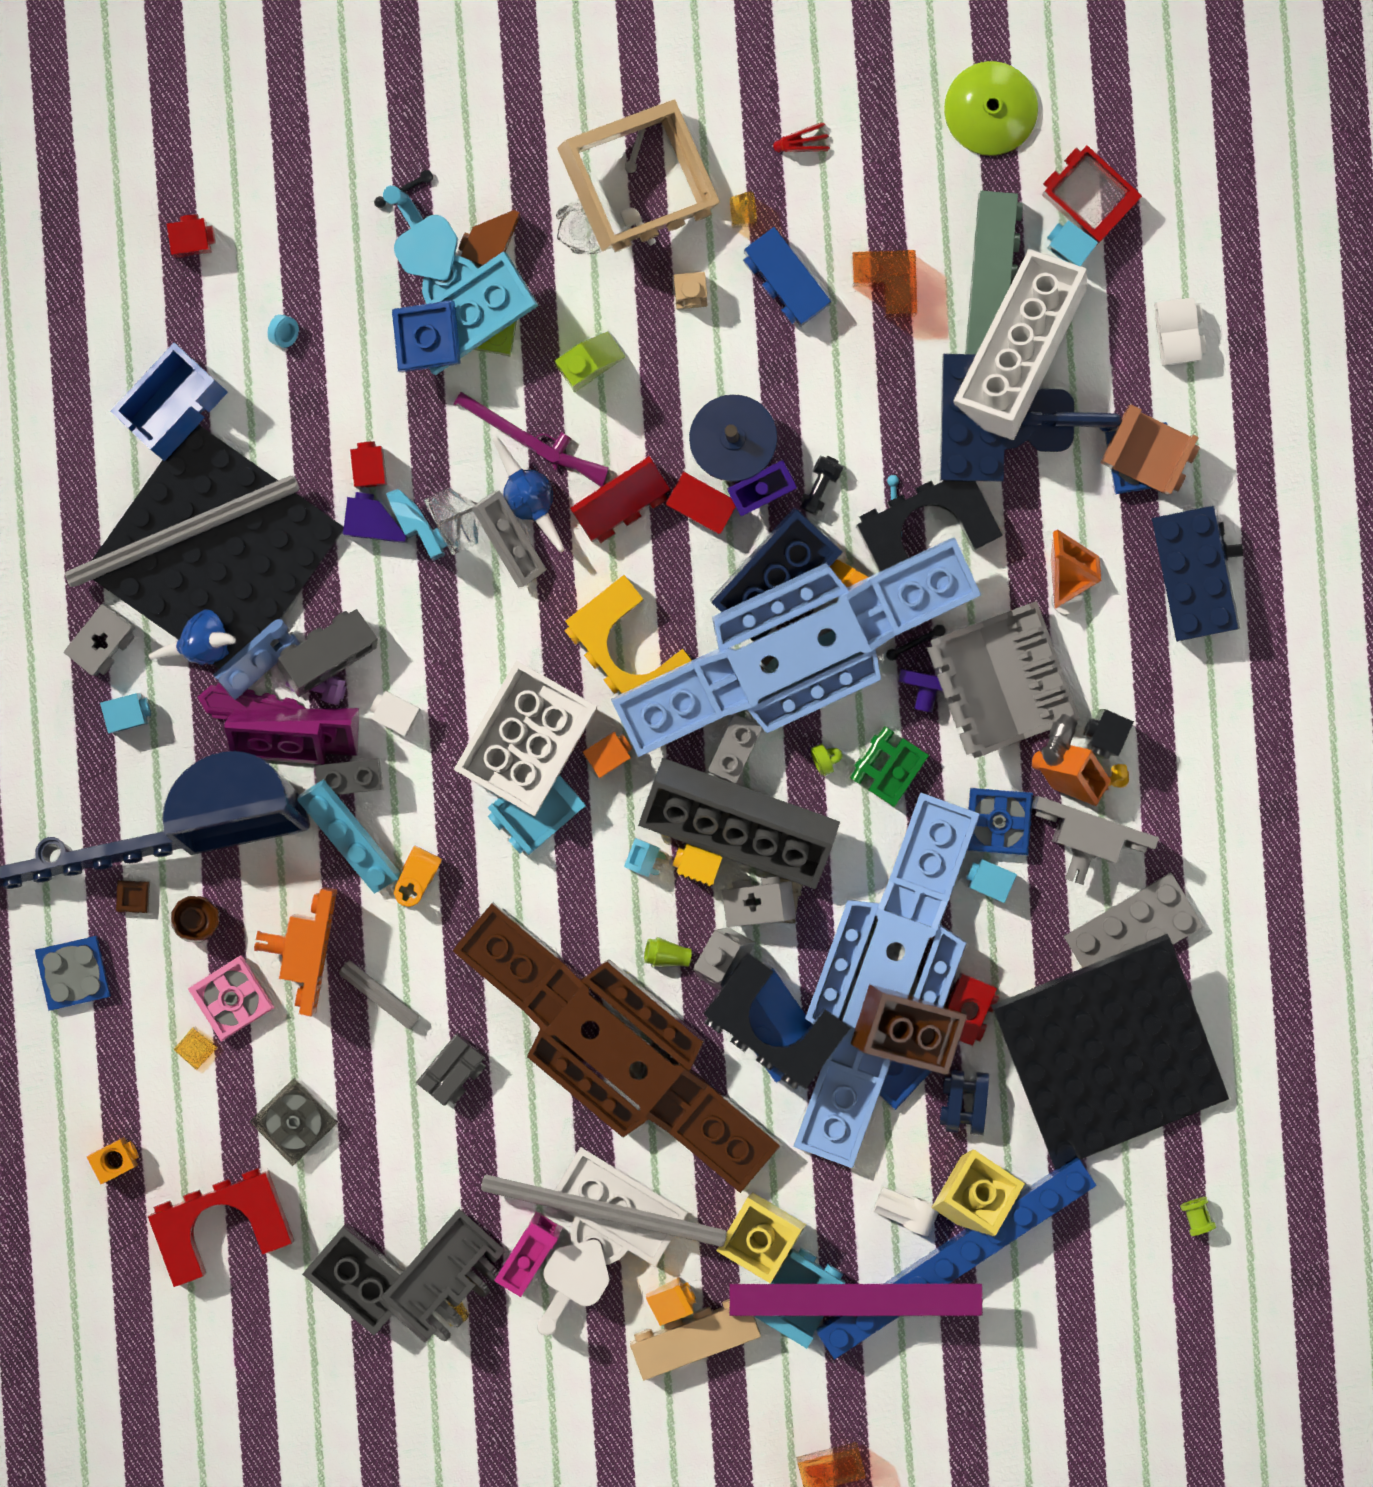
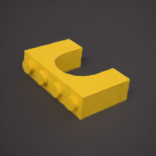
M625 575L565 621L569 627L564 630L575 645L582 642L588 652L584 656L595 670L601 666L608 675L603 680L614 694L618 691L623 694L692 661L686 652L681 649L659 668L643 675L624 672L613 663L607 646L609 633L619 619L644 601Z

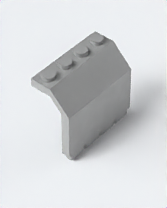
M1037 601L930 640L932 647L927 648L934 669L941 668L942 673L938 674L937 677L945 698H952L953 703L948 704L956 728L962 727L964 730L959 736L966 755L972 753L975 759L1048 731L1052 728L1053 722L1060 718L1061 714H1067L1075 720L1080 719Z

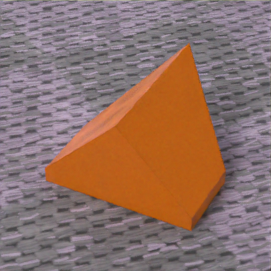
M1059 530L1054 531L1050 560L1054 608L1056 609L1102 580L1099 556Z

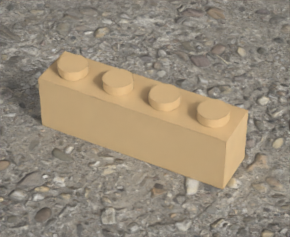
M729 1299L722 1302L723 1307L712 1311L710 1307L695 1311L693 1313L694 1318L683 1322L681 1319L664 1324L665 1329L654 1333L652 1329H646L634 1335L635 1340L630 1341V1347L643 1381L760 1338L761 1333L755 1317L729 1316Z

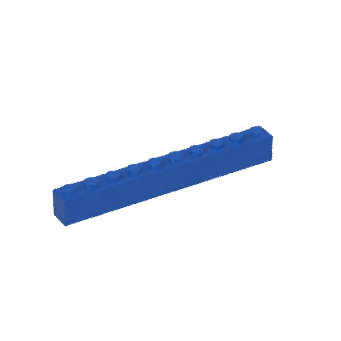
M1076 1157L1063 1167L1052 1171L1020 1192L996 1236L993 1237L966 1228L883 1284H949L1097 1185L1080 1159ZM833 1316L818 1326L816 1332L835 1360L900 1316Z

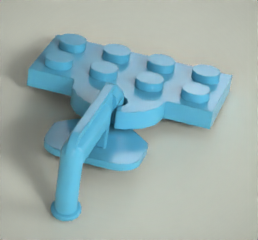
M394 185L384 189V200L389 204H397L411 229L400 235L394 244V253L401 266L409 274L424 277L422 294L426 304L450 300L455 302L460 359L539 306L506 252L503 251L478 268L474 262L461 256H455L458 237L447 219L440 215H431L423 219L407 193ZM449 366L431 368L430 371L432 374L437 375Z

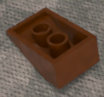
M869 984L850 1044L866 1054L948 1075L967 1015L910 995Z

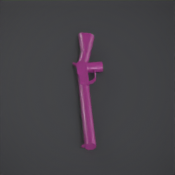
M460 392L453 405L459 404L552 463L554 470H556L557 465L574 469L598 486H604L609 467L564 454L563 452L572 440L566 434L561 432L557 440L548 434H539L535 438L465 393ZM544 435L554 440L555 443L551 448L537 438Z

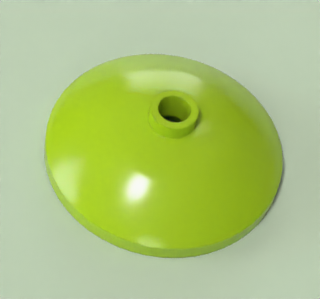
M996 61L980 62L963 70L951 83L944 103L945 121L955 140L967 150L986 156L1002 155L1019 147L1031 134L1038 116L1037 96L1027 77L1015 67ZM995 100L998 103V109L995 111L989 110L987 102Z

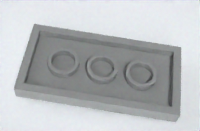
M1170 872L1065 934L1063 937L1080 966L1084 968L1165 934H1168L1173 945L1204 926L1175 877Z

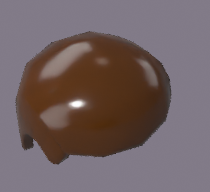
M187 896L177 902L171 912V927L176 935L186 942L201 943L211 938L219 926L218 908L202 896Z

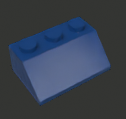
M772 968L771 970L774 972L751 1004L749 1021L754 1034L762 1042L771 1046H786L799 1040L812 1023L805 1019L806 1014L774 968ZM775 1066L771 1071L766 1068L775 1083L780 1081L784 1075Z

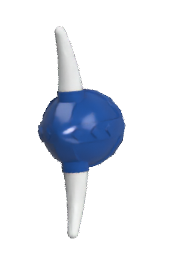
M495 436L493 438L494 445L509 476L503 491L506 502L516 517L522 520H534L557 550L563 552L564 546L548 513L553 502L551 482L547 477L535 470H524L521 468L499 437Z
M204 609L187 622L182 631L181 639L149 654V659L154 660L167 656L183 655L189 662L199 665H212L229 654L227 645L234 644L236 640L233 636L225 633L223 624L217 614L212 610Z

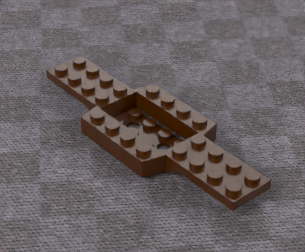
M494 902L491 903L452 950L521 1008L538 1025L540 1030L527 1058L622 1138L647 1120H650L672 1135L739 1193L745 1189L781 1146L780 1142L692 1069L705 1039L610 959L582 977ZM589 988L680 1064L674 1065L590 995ZM594 1021L598 1024L600 1032L596 1038L588 1039L582 1034L581 1028L585 1022ZM640 1061L647 1066L648 1074L645 1078L635 1079L631 1076L630 1066L634 1062Z

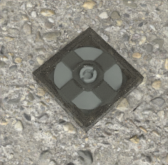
M296 1077L249 1121L291 1166H294L338 1123Z

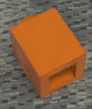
M612 732L584 750L583 754L598 777L601 778L629 760L631 756L628 752L633 750L624 734L617 736L615 732Z

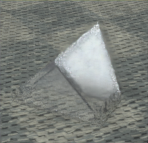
M450 488L424 499L452 555L478 544L479 521L471 507L477 504L476 502Z

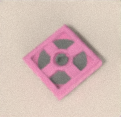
M242 955L188 988L220 1041L225 1040L275 1008Z

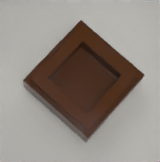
M117 880L116 912L149 913L150 882Z

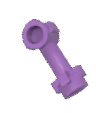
M332 676L313 688L312 691L322 693V701L339 705L340 700L345 695L346 686L344 685L346 680ZM286 681V686H285V687L291 688V691L294 692V690L292 689V687H291V686L289 685V683Z

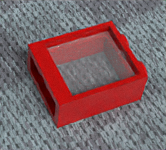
M1086 145L1082 151L1076 147L1064 160L1068 166L1060 174L1055 170L1043 183L1047 189L1043 192L1042 196L1069 221L1099 244L1138 202L1142 195ZM1124 196V198L1113 209L1114 205ZM1108 213V215L1104 218V220L1094 229V227H1095V226L1103 219V217Z

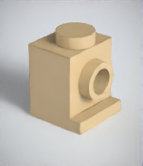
M705 272L674 274L676 310L708 307Z

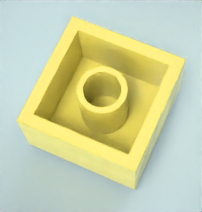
M752 1192L730 1226L725 1245L719 1246L716 1251L768 1283H771L783 1266L806 1224Z

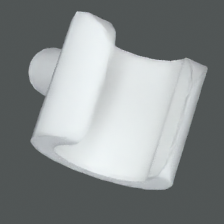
M629 208L620 213L626 228L635 224L636 227L644 224L639 212L635 208ZM652 238L647 240V242L651 246L656 240Z

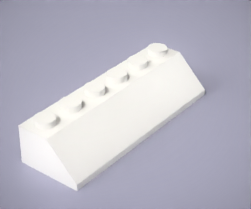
M1028 249L954 399V404L984 430L1014 440L1087 290V268Z

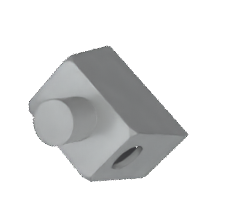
M729 927L717 929L711 935L697 960L694 971L700 980L719 990L746 952L751 953L756 942Z

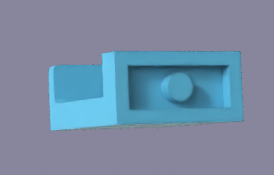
M559 774L536 816L500 797L488 807L492 812L488 815V818L499 830L503 827L506 828L512 835L508 841L520 854L526 851L530 855L583 809L586 804Z

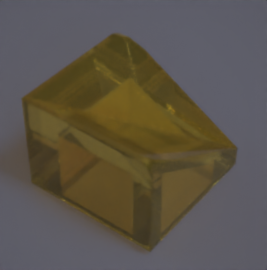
M749 191L732 196L729 200L732 229L755 226L757 224L754 193Z

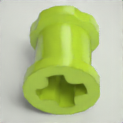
M1207 1197L1196 1198L1180 1205L1181 1210L1186 1212L1191 1227L1189 1230L1191 1236L1200 1235L1216 1228V1224L1211 1221L1206 1206L1208 1203Z

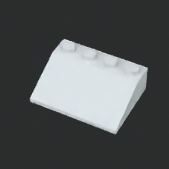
M516 660L454 770L531 815L536 816L598 707Z

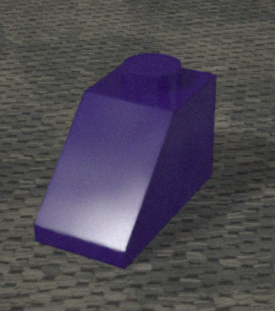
M782 460L760 471L758 474L727 488L742 517L797 487Z
M355 492V498L347 497L343 535L407 543L408 537L382 503L374 500V494Z

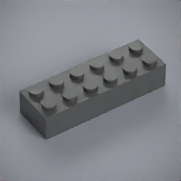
M662 758L638 826L816 889L833 847L840 821Z

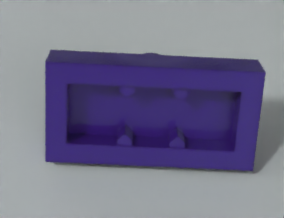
M900 668L898 682L919 686L914 709L933 713L937 690L943 691L938 677Z

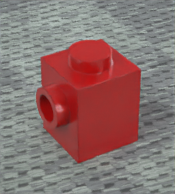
M198 214L181 216L180 222L167 223L170 251L174 258L212 253L211 244H216L213 225L208 226L204 218L199 219Z

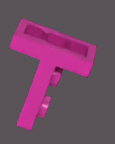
M536 1211L494 1281L521 1297L550 1249L555 1245L563 1227Z

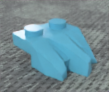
M398 489L386 493L404 534L408 538L419 534L430 558L434 561L445 556L443 548L447 547V544L438 528L432 529L418 506Z

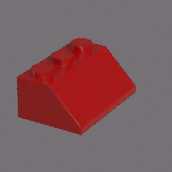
M648 456L570 507L590 541L598 540L601 544L616 534L613 529L624 522L627 527L641 518L640 511L650 505L652 509H655L668 500L666 494L670 492V488L650 456Z

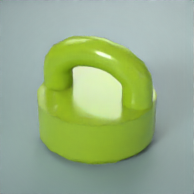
M822 743L812 747L810 750L814 764L821 776L833 773V765L838 763L843 757L840 749L833 747L825 749Z

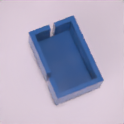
M173 342L110 412L152 452L165 461L205 418L201 413L204 410L210 413L228 391Z

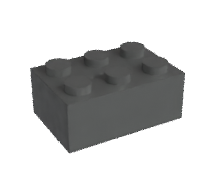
M345 1223L302 1275L375 1336L393 1315L378 1299L403 1271L350 1225Z

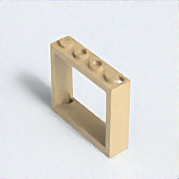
M675 99L568 138L557 147L602 252L613 248L614 252H619L632 245L631 241L640 238L641 242H645L658 236V230L666 227L669 232L686 225L684 220L694 217L695 221L707 218L712 215L710 210L720 203ZM662 122L697 204L615 235L579 153Z

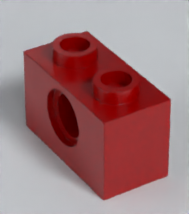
M961 972L946 1008L961 1012V1008L966 1002L976 1003L978 1007L977 1015L974 1018L965 1020L959 1041L973 1046L975 1040L981 1042L987 1028V1024L983 1023L987 1011L993 1013L991 1005L998 1002L999 995L995 994L997 990L995 986Z

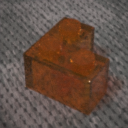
M916 250L852 252V287L883 286L884 318L916 317L918 313Z
M857 1442L796 1457L803 1487H836L837 1485L866 1478Z

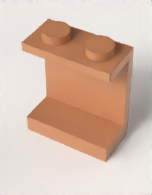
M1130 404L1127 406L1122 416V422L1117 427L1100 463L1167 496L1173 490L1178 492L1186 478V475L1182 473L1186 463L1192 464L1199 451L1200 446L1196 445L1199 437L1195 435L1189 436L1141 413L1142 409Z

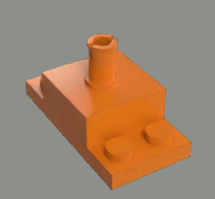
M325 887L320 889L319 893L314 894L311 913H316V916L310 917L299 914L290 916L285 936L257 931L255 940L266 941L268 944L256 942L254 951L282 955L279 979L304 983V986L298 987L295 998V1006L300 1007V1015L312 1016L317 1012L337 889Z

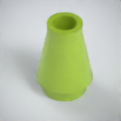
M660 937L655 939L649 938L645 947L644 963L651 964V967H689L692 949L682 947Z

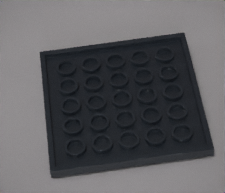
M198 424L165 461L162 460L92 560L278 480ZM293 493L93 580L178 640L181 639L185 625L194 615L204 609L212 610L221 620L225 633L233 636L236 640L234 644L227 645L229 654L221 660L214 662L213 665L220 669L273 621L283 618L343 533L344 526L297 493Z
M1168 934L991 1005L1055 1170L1063 1167L1076 1157L1081 1160L1229 1099Z

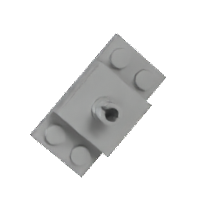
M1034 796L1032 801V808L1037 810L1035 816L1052 822H1056L1059 817L1052 842L1072 848L1071 851L1074 852L1064 879L1074 881L1078 870L1075 882L1084 885L1092 858L1099 857L1117 863L1125 840V847L1146 853L1147 848L1156 849L1159 837L1040 796Z

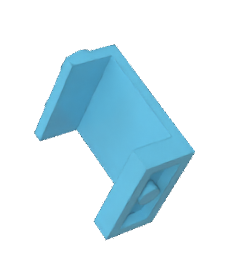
M792 1248L777 1276L770 1284H846V1282L842 1279L843 1273L835 1267L827 1264L826 1268L815 1263L817 1257L803 1248L799 1252ZM824 1316L754 1317L807 1349L813 1340L815 1330Z

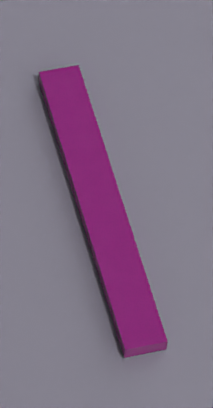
M729 1284V1316H983L982 1284Z

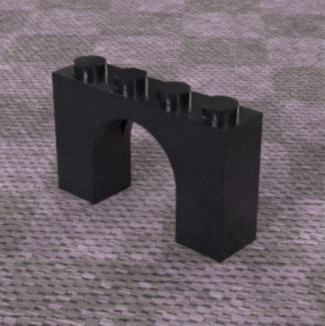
M931 480L915 488L916 495L906 499L903 494L887 502L888 509L878 513L875 508L859 516L861 522L856 524V528L878 572L908 559L902 545L901 531L908 515L921 507L937 506L949 511L957 519L972 551L1003 536L976 481H942L934 485Z
M746 952L702 1014L708 1017L704 1023L719 1034L723 1029L733 1036L730 1042L743 1052H746L748 1048L759 1055L756 1061L769 1071L775 1066L784 1073L781 1079L795 1090L799 1085L807 1089L847 1034L850 1027L823 1008L804 1035L796 1042L786 1046H771L762 1042L751 1028L749 1011L754 998L774 971Z

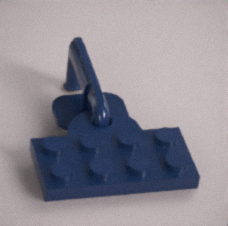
M942 354L941 481L1003 482L1004 450L1017 448L1028 441L1040 452H1062L1073 443L1074 427H1099L1100 430L1109 432L1113 428L1120 426L1122 422L1121 416L1117 413L1074 412V399L1066 390L1039 389L1014 440L986 431L954 404V399L976 354Z

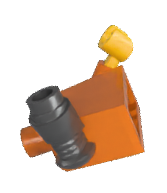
M1061 714L1060 718L1052 724L1047 746L1043 747L1042 751H1037L1034 754L1032 767L1042 772L1054 790L1097 806L1104 792L1109 790L1108 786L1113 785L1117 788H1123L1128 785L1129 771L1125 764H1117L1111 767V776L1108 777L1092 750L1070 745L1078 722L1067 714Z

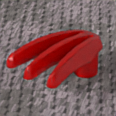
M820 122L783 136L780 140L774 142V150L777 153L830 150L829 146H803L804 143L827 139L829 137L828 134L801 137L804 134L824 127L825 123Z

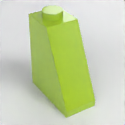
M607 331L579 343L557 358L555 364L575 393L626 357Z

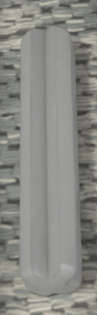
M348 961L341 968L339 974L407 1029H411L419 1020L418 1014L353 962Z

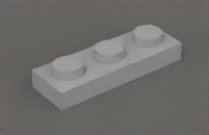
M500 490L492 492L471 507L517 587L526 586L546 571L545 566Z

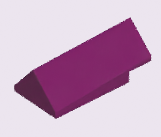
M359 708L233 710L225 721L224 730L230 751L249 753L267 761L325 765L326 754L357 756Z

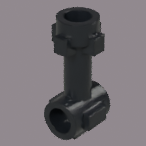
M828 455L826 457L819 456L813 468V472L818 474V477L810 494L804 493L800 499L802 502L801 509L817 515L819 510L822 511L825 503L820 500L829 480L836 483L843 470V465L838 463L839 460Z

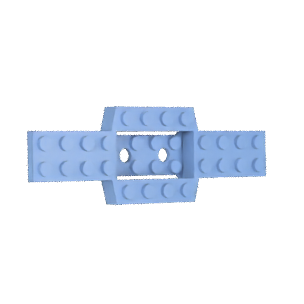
M954 537L847 588L829 565L825 563L713 616L712 620L718 649L612 698L611 701L638 757L720 718L744 710H748L764 731L769 733L881 680L876 653L877 647L898 634L981 596V593ZM839 596L837 603L742 648L737 650L731 648ZM825 628L832 629L836 634L835 642L830 646H823L818 642V634ZM771 655L778 660V668L773 673H765L760 668V662L765 656Z
M920 792L880 903L847 900L805 1017L806 1020L812 1023L823 1008L838 1019L841 1018L876 917L878 918V923L842 1020L850 1029L821 1068L793 1147L850 1168L854 1167L892 1061L863 1053L850 1044L869 984L909 995L928 940L933 936L935 938L913 997L943 1007L945 1006L967 942L942 926L941 922L980 813ZM893 942L902 944L905 949V955L899 961H893L887 955V947Z

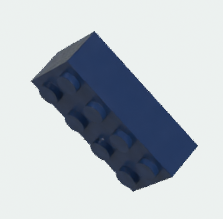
M1213 505L1152 518L1176 642L1241 629L1216 506Z
M794 507L710 598V601L719 611L723 612L825 563L830 567L843 552ZM773 628L764 631L750 639L753 642L758 639H761L765 637Z

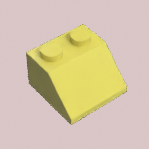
M972 1149L960 1157L932 1208L959 1226L994 1237L1025 1183Z

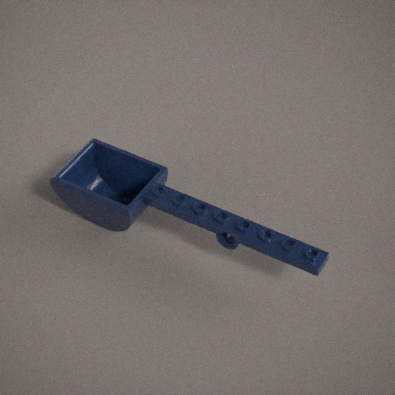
M220 752L195 762L172 785L163 809L164 831L78 850H72L71 847L56 837L44 838L36 847L35 859L0 866V887L5 889L19 888L22 886V882L31 880L37 883L52 880V876L60 874L76 876L81 874L83 869L93 867L95 870H104L113 866L112 863L121 861L128 864L137 863L143 860L142 857L149 855L166 857L172 855L173 850L183 849L188 854L195 855L299 833L310 828L309 815L297 801L299 793L266 761L245 752ZM60 849L59 858L54 862H50L52 852Z

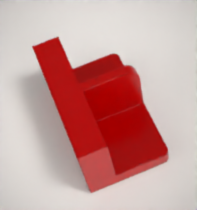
M684 471L666 502L670 508L717 534L722 533L736 508L731 497Z

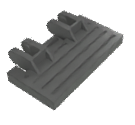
M458 1209L378 1301L424 1343L433 1334L440 1340L447 1342L451 1337L449 1330L432 1313L436 1311L451 1325L459 1327L463 1323V1319L444 1299L454 1307H457L471 1290H474L480 1296H486L490 1291L488 1285L470 1269L474 1266L494 1283L499 1271L483 1257V1254L495 1263L505 1250L463 1211Z

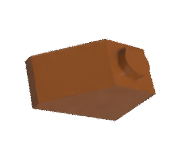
M516 210L509 211L472 227L470 234L465 232L458 247V250L463 251L461 257L481 267L503 251L506 252L520 219V212Z

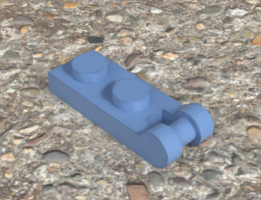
M277 619L273 621L213 674L234 700L278 662L282 650L289 645L295 644L298 646L300 644L294 634L287 632L288 627L283 620ZM274 639H278L279 642L272 647L270 643Z

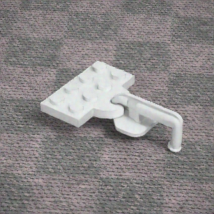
M581 1147L555 1188V1191L684 1220L688 1213ZM565 1211L574 1217L570 1228L572 1245L557 1248L544 1268L546 1283L558 1292L537 1325L538 1332L542 1335H551L555 1332L556 1321L570 1299L582 1306L595 1304L609 1284L606 1265L620 1260L627 1251L632 1252L655 1267L672 1240L673 1235ZM590 1238H596V1239H598V1240H589V1241H587V1240L590 1239Z

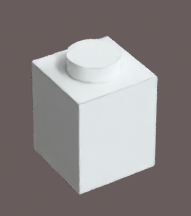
M385 691L383 696L379 694L376 696L370 708V711L374 713L371 719L403 736H407L421 708Z

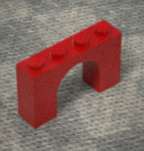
M256 1168L241 1174L243 1180L231 1184L230 1179H226L213 1184V1191L202 1194L199 1189L184 1195V1201L172 1205L170 1200L153 1207L155 1212L151 1213L148 1219L173 1287L201 1278L207 1273L194 1239V1227L201 1212L211 1206L229 1205L243 1212L251 1223L262 1255L294 1242V1237L269 1170L261 1173L260 1169Z

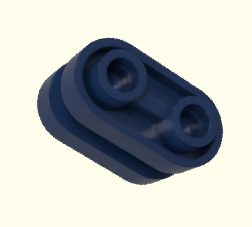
M951 1069L950 1075H944L943 1094H948L947 1107L941 1106L940 1125H945V1132L958 1133L960 1124L970 1125V1134H984L989 1073L976 1072L975 1081L964 1080L963 1070ZM963 1093L973 1094L972 1112L961 1111Z

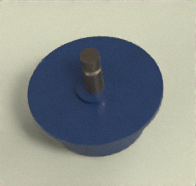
M724 395L711 400L698 411L690 428L689 444L695 461L707 474L723 481H742L758 474L769 464L777 446V430L771 414L758 401L743 395Z

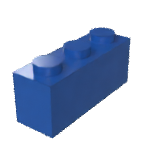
M775 227L744 249L746 258L743 259V262L753 275L759 272L765 280L762 287L772 299L778 297L785 307L781 311L791 324L797 322L802 327L831 304V300Z

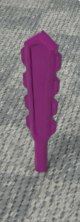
M220 683L216 686L210 685L198 696L205 712L217 719H227L233 710L307 709L303 705H299L296 699L286 697L281 701L277 699L276 695L264 693L259 696L251 689H247L234 700Z

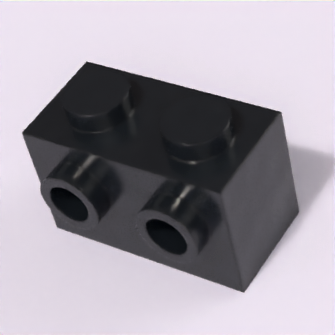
M1099 709L1096 718H1089L1082 735L1087 737L1084 744L1091 746L1090 750H1092L1094 755L1103 759H1109L1110 756H1119L1134 721L1107 709Z

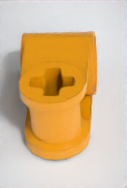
M416 845L413 846L394 889V896L399 904L405 907H412L419 903L428 884L432 882L442 858ZM409 884L414 885L413 891L417 893L416 898L410 897L407 901L402 900L403 894L400 892V888H407Z

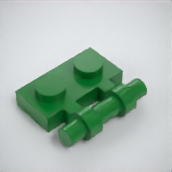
M884 726L878 736L874 735L870 743L872 745L862 759L859 758L855 763L856 769L850 778L861 784L865 776L869 775L875 780L868 790L895 807L929 755L904 738L901 739L896 748L888 742L895 732ZM883 751L890 757L881 771H879L873 765Z

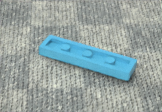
M324 779L299 795L297 801L374 894L399 879L401 874Z

